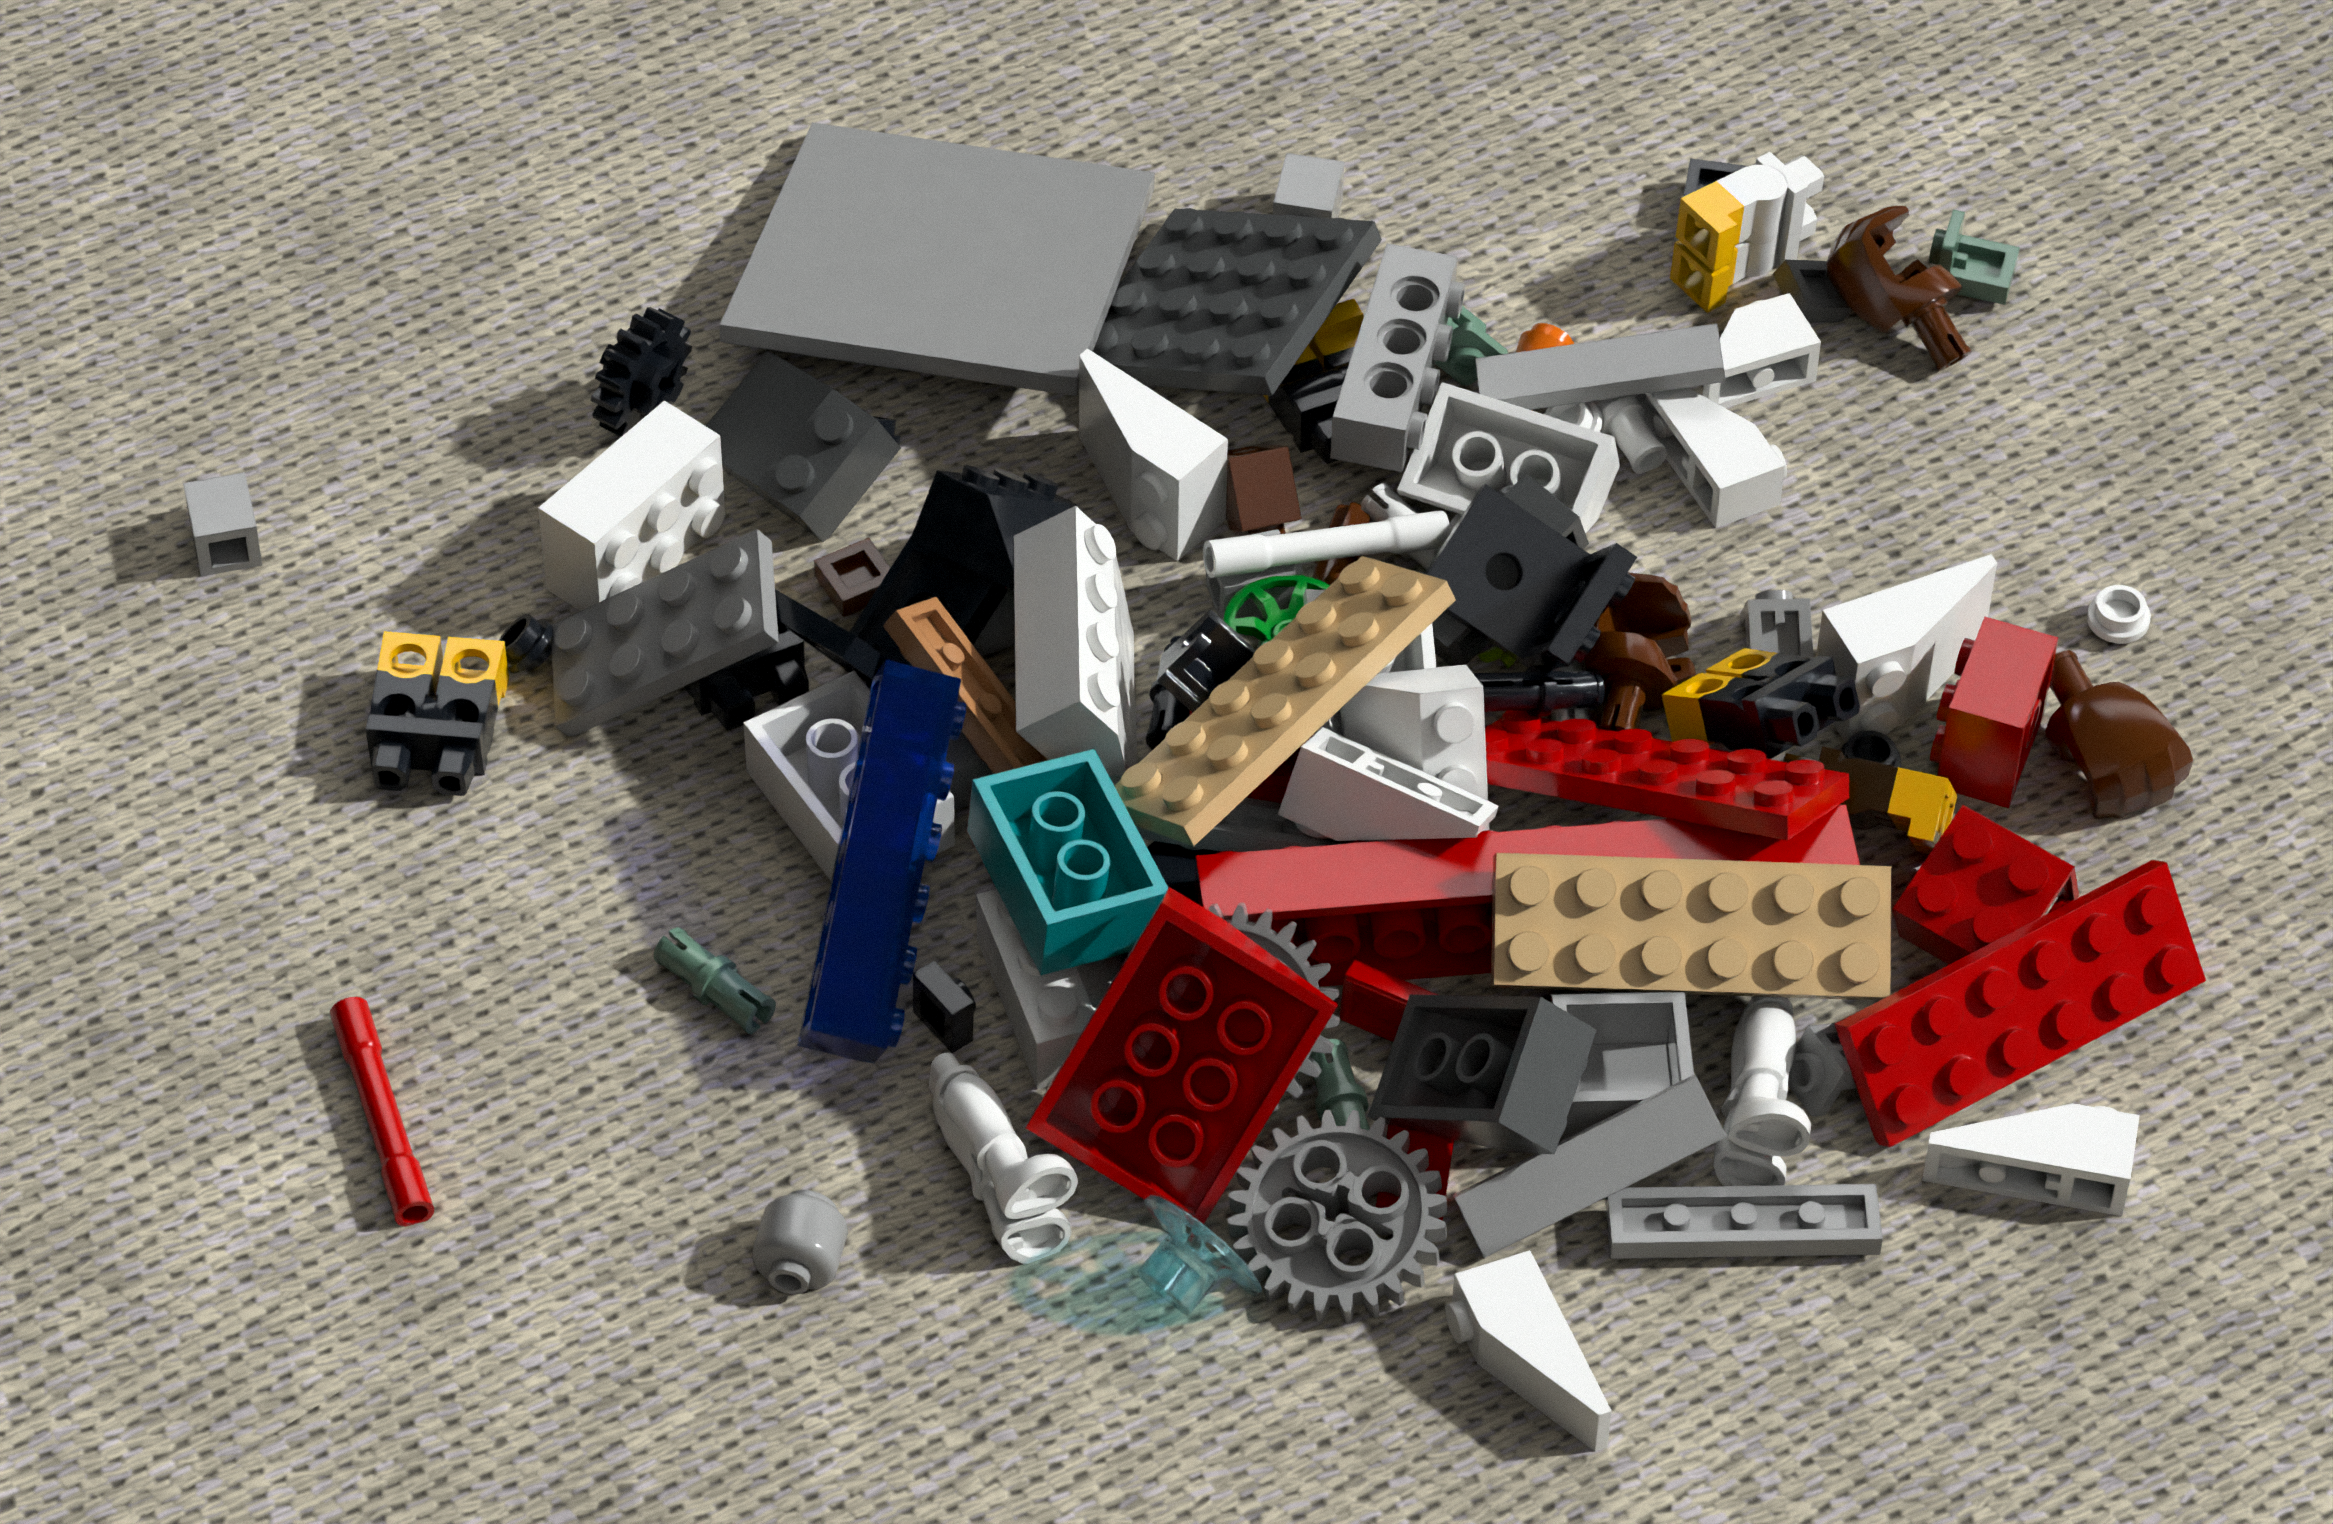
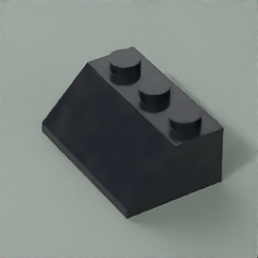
M964 465L962 473L937 470L910 541L1014 590L1013 536L1077 506V504L1056 495L1059 487L1057 483L1029 472H1024L1023 477H1020L1011 472L995 468L992 474L970 465Z

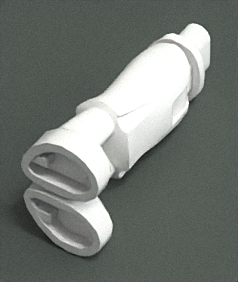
M1752 996L1735 1029L1731 1050V1090L1721 1108L1723 1115L1726 1117L1723 1130L1727 1137L1716 1143L1713 1163L1717 1178L1723 1186L1785 1185L1786 1165L1780 1156L1788 1157L1801 1153L1809 1145L1810 1120L1803 1109L1786 1100L1788 1078L1796 1050V1031L1793 1020V1006L1785 997Z
M948 1052L938 1055L932 1061L929 1078V1090L933 1094V1111L936 1123L940 1125L946 1143L969 1173L973 1196L978 1200L984 1201L991 1222L992 1233L1011 1259L1023 1264H1029L1060 1252L1068 1243L1072 1232L1069 1221L1056 1207L1064 1204L1074 1194L1078 1184L1076 1172L1069 1162L1055 1154H1041L1028 1158L1025 1146L1014 1131L1010 1118L994 1090L979 1077L972 1066L960 1065L952 1053Z

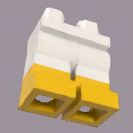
M1768 152L1758 157L1755 165L1744 167L1680 199L1675 235L1678 241L1674 243L1670 279L1705 312L1709 313L1726 303L1728 286L1745 277H1759L1767 274L1774 268L1775 263L1781 265L1786 259L1797 260L1799 242L1815 234L1817 217L1813 208L1806 203V199L1822 191L1824 181L1822 171L1805 156L1801 155L1783 164L1771 152Z

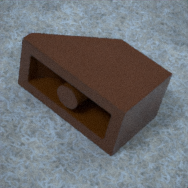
M1259 443L1228 450L1226 520L1230 530L1248 531V535L1279 529L1280 534H1285L1284 523L1302 519L1288 446Z

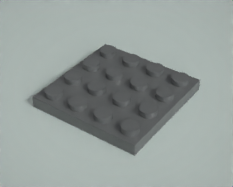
M1175 208L1118 285L1093 352L1143 385L1272 396L1382 239L1375 221L1344 218H1318L1290 214L1271 215L1241 211L1224 212Z

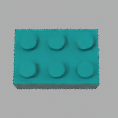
M1091 749L973 779L967 832L1040 975L1130 952L1168 890V886L1096 750Z

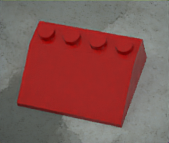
M1169 887L1036 1106L1026 1129L1199 1232L1338 1004L1226 920Z

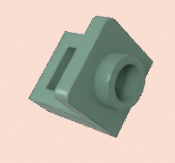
M1953 209L1947 230L1937 228L1935 231L1929 263L1940 264L1962 285V289L1957 293L1958 295L2005 305L2017 267L2020 247L1962 235L1965 212Z
M1462 306L1459 319L1449 318L1447 325L1453 326L1447 361H1436L1435 364L1461 385L1468 386L1478 380L1475 358L1508 354V350L1486 333V324Z

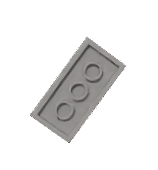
M756 529L552 624L553 635L551 643L555 727L567 736H576L778 644L772 541Z

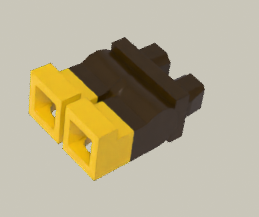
M1822 746L1819 760L1815 761L1823 763L1824 769L1849 773V799L1840 805L1846 804L1851 827L1856 830H1869L1881 825L1907 831V836L1918 852L1930 854L1952 821L1957 794L1949 779L1859 758L1846 759L1841 750ZM1786 753L1783 762L1789 763L1795 760L1815 759Z

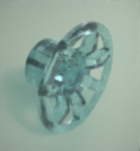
M1148 1195L1144 1199L1147 1210L1168 1233L1137 1271L1139 1277L1158 1296L1181 1313L1190 1315L1219 1279H1231L1239 1285V1288L1251 1296L1256 1297L1261 1294V1285L1250 1267L1233 1249L1202 1222L1181 1207L1162 1197ZM1186 1225L1191 1228L1190 1234L1186 1232ZM1207 1242H1209L1217 1250L1211 1252L1206 1247Z

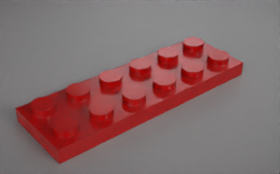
M1506 711L1503 713L1502 718L1485 728L1487 784L1787 841L1849 799V773L1824 769V764L1815 760L1782 762L1766 759V754L1759 750L1721 751L1710 749L1707 742L1699 739H1682L1672 742L1652 738V733L1643 729H1624L1616 732L1596 728V723L1587 719H1568L1561 722L1541 718V716H1531L1527 711Z
M2151 860L1834 1025L1874 1139L1879 1145L1890 1148L2205 982L2206 978L2168 864L2163 861Z

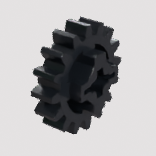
M647 307L643 317L638 314L632 316L630 328L627 331L620 328L617 332V343L614 346L608 344L599 362L603 365V369L597 372L595 379L601 383L591 396V401L598 404L592 416L600 421V427L622 437L663 401L675 403L684 386L680 379L687 374L688 370L687 367L683 366V363L692 351V346L685 343L691 334V330L684 326V320L660 308L656 310L652 307Z

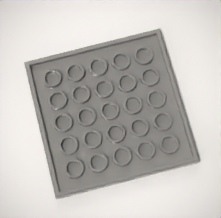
M812 122L719 324L720 342L1076 396L1079 390V355L1087 348L1092 352L1095 348L1154 192L1155 172Z

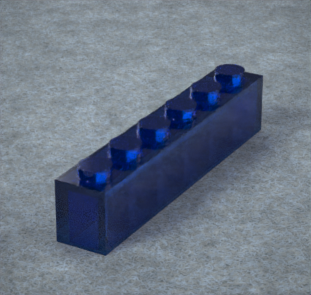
M886 660L873 677L797 1046L874 1064L887 1050L888 1046L895 1048L898 1044L905 1017V1010L896 1007L900 984H909L917 958V947L908 945L912 923H921L929 899L930 886L921 884L925 861L933 862L942 833V824L933 822L937 800H946L954 774V763L945 761L949 739L957 740L959 738L966 714V703L957 701L961 684L960 678Z

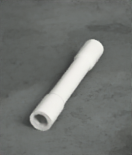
M1441 510L1394 516L1380 522L1263 536L1261 534L1238 536L1205 541L1203 546V562L1207 575L1210 578L1262 572L1270 567L1383 552L1400 554L1438 549L1443 546L1451 534L1448 517Z

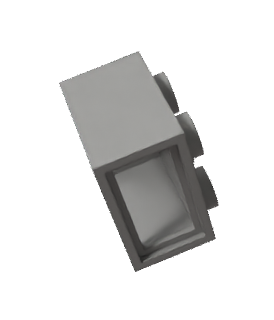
M1685 992L1552 995V1004L1597 1030L1588 1055L1586 1069L1581 1075L1567 1117L1565 1131L1559 1142L1694 1075Z

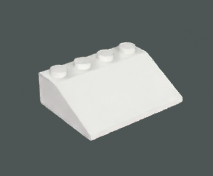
M1074 506L1013 536L1016 732L1048 760L1095 749L1108 775L1122 777L1128 768L1137 764L1134 632L1116 557L1114 540L1103 525L1095 524L1077 506Z

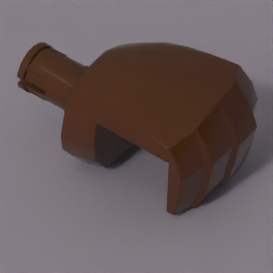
M1906 206L1887 207L1847 224L1840 231L1831 246L1826 265L1827 277L1851 309L1865 322L1887 335L1904 327H1913L1929 352L1938 372L1948 368L1949 364L1954 365L1971 354L1972 350L1967 346L1944 308L1948 304L1947 301L1962 289V285L1940 264L1927 268L1918 259L1895 275L1883 256L1896 243L1892 236L1893 230L1898 228L1908 217V208Z
M1628 572L1635 577L1631 589L1616 609L1613 610L1608 607L1594 624V627L1599 629L1601 634L1591 651L1581 662L1582 670H1598L1604 680L1605 706L1601 722L1597 728L1616 732L1624 729H1638L1643 711L1657 710L1664 707L1661 694L1697 675L1690 658L1667 659V657L1689 651L1687 630L1691 627V615L1688 604L1683 600L1678 586L1668 582L1664 577Z
M2068 650L2055 654L2049 687L2061 706L2049 718L2045 729L2046 739L2061 759L2077 762L2092 787L2093 816L2096 819L2110 817L2118 819L2141 809L2153 808L2172 799L2175 787L2189 776L2193 757L2190 748L2168 719L2144 694L2124 683L2109 682L2093 686L2077 660L2078 657L2075 652Z

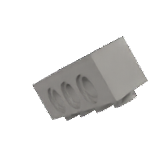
M1386 243L1333 414L1330 458L1403 472L1409 449L1420 450L1427 421V413H1422L1421 409L1423 404L1433 405L1440 378V370L1434 369L1436 361H1447L1453 333V326L1447 325L1449 318L1459 319L1464 302L1466 284L1456 282L1457 256Z

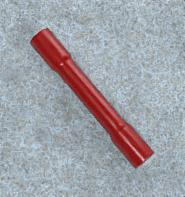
M361 997L344 998L332 1006L330 1017L343 1058L350 1066L382 1166L381 1177L395 1221L403 1227L428 1221L434 1214V1206L420 1163L414 1157L381 1056L382 1045L368 1002Z

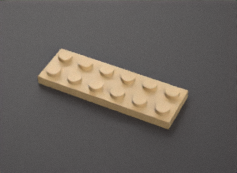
M1361 556L1357 561L1346 566L1341 571L1339 578L1314 601L1303 606L1298 611L1296 618L1271 641L1261 645L1255 651L1253 657L1228 681L1218 685L1211 692L1209 698L1185 721L1171 728L1166 734L1165 739L1139 763L1131 766L1123 773L1121 780L1114 786L1135 826L1195 846L1456 601L1447 580L1365 556Z
M1495 853L1493 856L1491 988L1633 993L1685 992V994L1880 1001L1890 995L1891 866Z

